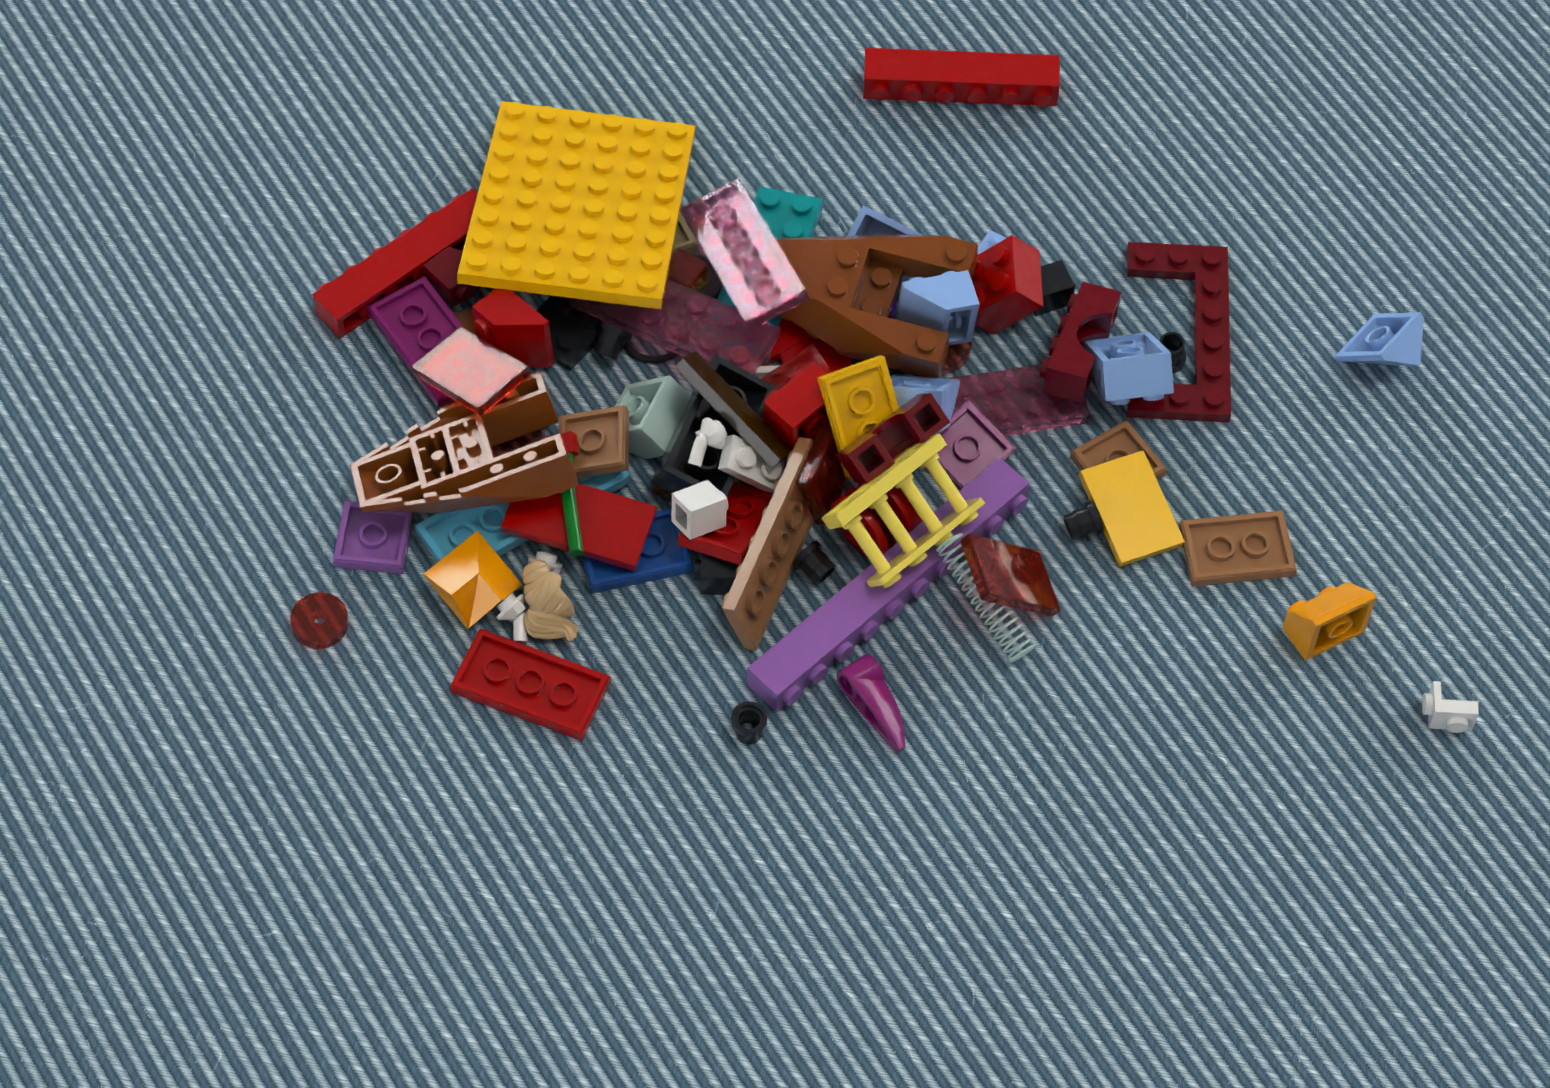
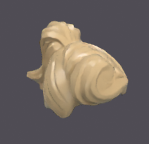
M543 560L533 561L523 569V582L525 584L524 600L530 606L524 615L525 629L533 638L545 640L566 638L568 641H573L577 636L578 626L568 618L575 616L574 605L560 588L562 577L557 573L550 572L549 565Z

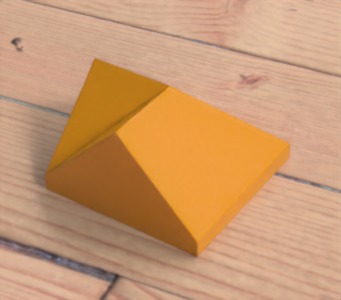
M478 530L423 574L425 579L467 629L472 627L511 593H514L522 586V583Z

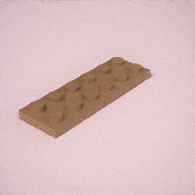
M799 437L794 449L789 453L787 465L781 478L776 481L774 494L769 505L762 512L760 525L755 535L749 541V549L746 556L737 567L736 578L732 587L723 599L722 610L744 649L757 651L793 570L792 563L804 545L832 481L812 439Z

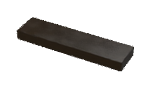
M696 351L684 357L675 366L685 379L770 467H775L789 455L792 450Z

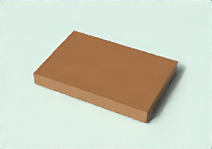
M1283 510L1180 520L1179 530L1185 541L1183 548L1192 587L1293 577L1296 575L1297 569Z

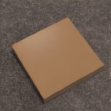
M626 405L559 416V433L572 431L577 434L579 455L575 456L573 461L577 479L629 470V410Z
M1127 420L1072 450L1070 453V459L1081 471L1144 450L1156 479H1161L1167 473L1165 465Z

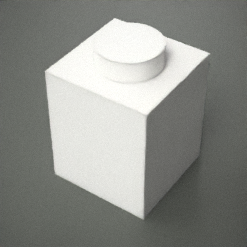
M708 480L672 493L671 521L690 540L726 526V513L729 507L727 497Z

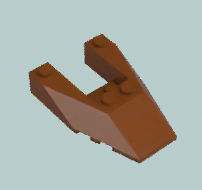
M879 234L773 239L753 298L756 302L786 321L791 320L806 330L808 335L816 340L819 338L829 344L840 355L862 361L882 355L885 356L889 368L923 377L940 378L949 352V333L892 319L889 316L903 275L913 278H927L938 276L948 271L960 272L968 270L972 280L978 262V244L942 235Z
M540 371L445 406L437 411V418L421 428L418 423L406 430L408 436L389 447L388 442L350 464L362 512L442 513L545 498L556 493L565 492L579 485L573 463L560 433L497 457L494 456L493 446L536 430L545 429L559 422L553 401Z

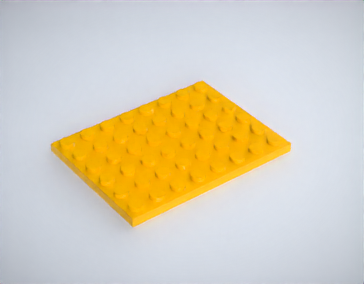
M501 101L457 272V284L662 309L695 137V125Z

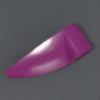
M865 654L836 673L837 682L863 717L898 754L905 748V734L901 714L889 687L884 681V673L880 664L872 655Z

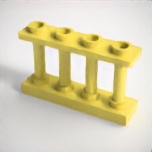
M940 433L934 434L923 443L914 444L894 460L895 464L869 483L862 485L822 517L828 529L843 527L844 530L849 529L877 572L866 580L869 587L883 586L887 588L896 583L902 577L900 572L908 565L913 567L922 562L928 556L925 551L933 545L936 547L940 546L953 536L951 531L959 524L964 526L973 521L979 515L976 510L985 504L981 497L965 501L937 460L940 457L937 452L947 445ZM920 466L928 470L954 509L941 521H939L912 481L914 478L912 472ZM894 486L896 489L901 488L929 530L915 542L886 501L888 499L886 493ZM868 507L876 510L903 550L889 563L860 521L862 519L860 513Z

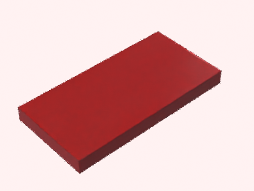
M579 483L578 486H575V494L584 551L581 556L636 571L657 513V506ZM561 493L545 498L511 502L502 522L501 532L569 552Z
M479 628L450 685V691L583 741L610 686L611 676Z

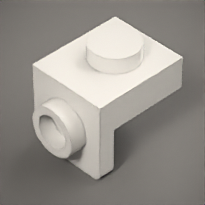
M1433 681L1429 693L1423 694L1422 713L1423 715H1428V726L1430 729H1447L1452 733L1472 731L1479 715L1478 701L1442 699L1441 681Z

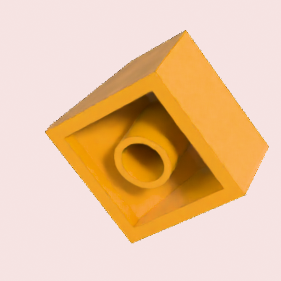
M1349 582L1338 587L1329 586L1323 589L1317 597L1307 602L1300 600L1291 605L1287 610L1283 630L1306 661L1364 633L1377 597L1372 591Z

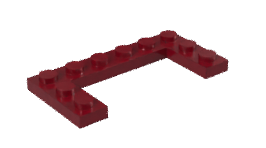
M1128 242L1127 277L1194 281L1195 385L1173 384L1174 393L1164 394V398L1161 400L1146 401L1143 397L1131 398L1130 403H1127V417L1229 423L1231 418L1228 247Z

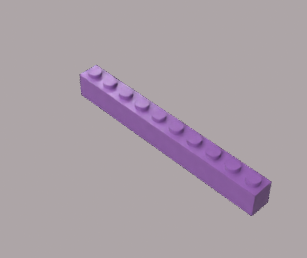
M1000 457L959 491L965 501L981 497L985 504L976 510L979 515L973 521L964 526L959 524L951 531L953 536L959 533H963V536L947 547L941 554L954 549L964 541H968V543L957 549L945 561L972 548L970 552L964 555L969 556L978 547L980 540L988 534L990 536L994 535L1002 527L1006 518L1012 513L1014 515L1019 514L1026 507L1030 483ZM947 501L934 513L939 521H941L954 509L949 501ZM921 522L909 532V535L915 542L929 530L924 522ZM896 543L883 555L889 563L903 550ZM933 545L925 551L928 556L922 562L913 567L908 565L900 572L902 577L887 588L883 586L869 587L866 580L877 572L873 564H871L747 667V685L776 712L785 705L791 706L800 698L803 690L808 685L820 682L833 664L837 661H845L859 642L863 639L865 641L871 639L884 621L888 618L891 620L896 618L910 599L922 596L935 578L947 575L951 571L947 569L951 562L943 563L945 556H939V552H936L939 546Z

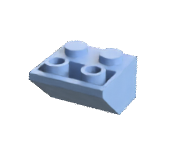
M948 271L938 276L927 278L915 277L902 282L895 319L949 333V345L972 341L980 304L969 271Z

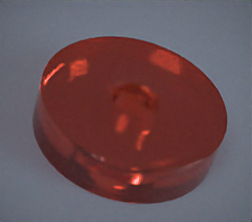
M318 592L304 596L295 604L290 616L295 638L304 646L313 649H325L334 646L343 639L349 626L348 613L344 603L338 597L329 593ZM318 618L325 619V621L322 623L314 622Z

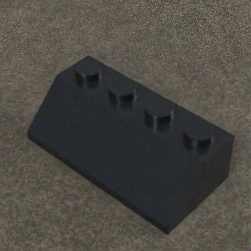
M715 355L708 364L762 419L764 400L770 392L776 389V386ZM695 388L651 483L670 493H674L708 480L727 497L736 477L718 469L722 449L707 446L701 467L688 463L693 443L697 437L695 432L701 429V422L706 417L721 422L727 432V436L736 435L740 438L742 437Z

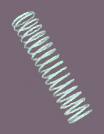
M959 533L942 543L936 549V552H939V556H945L943 563L951 562L947 569H955L952 574L953 577L960 576L957 579V583H964L961 590H969L966 597L975 596L970 604L979 603L975 608L977 612L984 610L979 618L988 617L984 625L993 624L989 632L999 630L993 639L1002 638L998 646L1008 644L1003 649V653L1011 652L1007 660H1010L1009 663H1013L1032 651L1037 644H1033L1011 657L1032 640V638H1029L1007 650L1014 642L1028 633V631H1025L1013 639L1002 643L1007 637L1022 627L1023 624L997 636L1019 618L1015 617L1004 625L993 629L999 622L1013 613L1014 610L987 623L993 616L1007 607L1009 603L984 615L991 607L1005 598V596H1002L989 605L978 609L984 602L998 593L1000 589L974 602L977 597L995 585L996 582L969 595L976 587L989 579L991 575L964 588L974 578L986 571V568L960 581L968 572L982 562L979 561L967 570L955 574L966 563L977 557L975 554L966 561L951 567L959 558L972 550V548H969L960 555L945 561L957 549L968 543V541H964L954 549L941 554L947 547L963 536V533Z

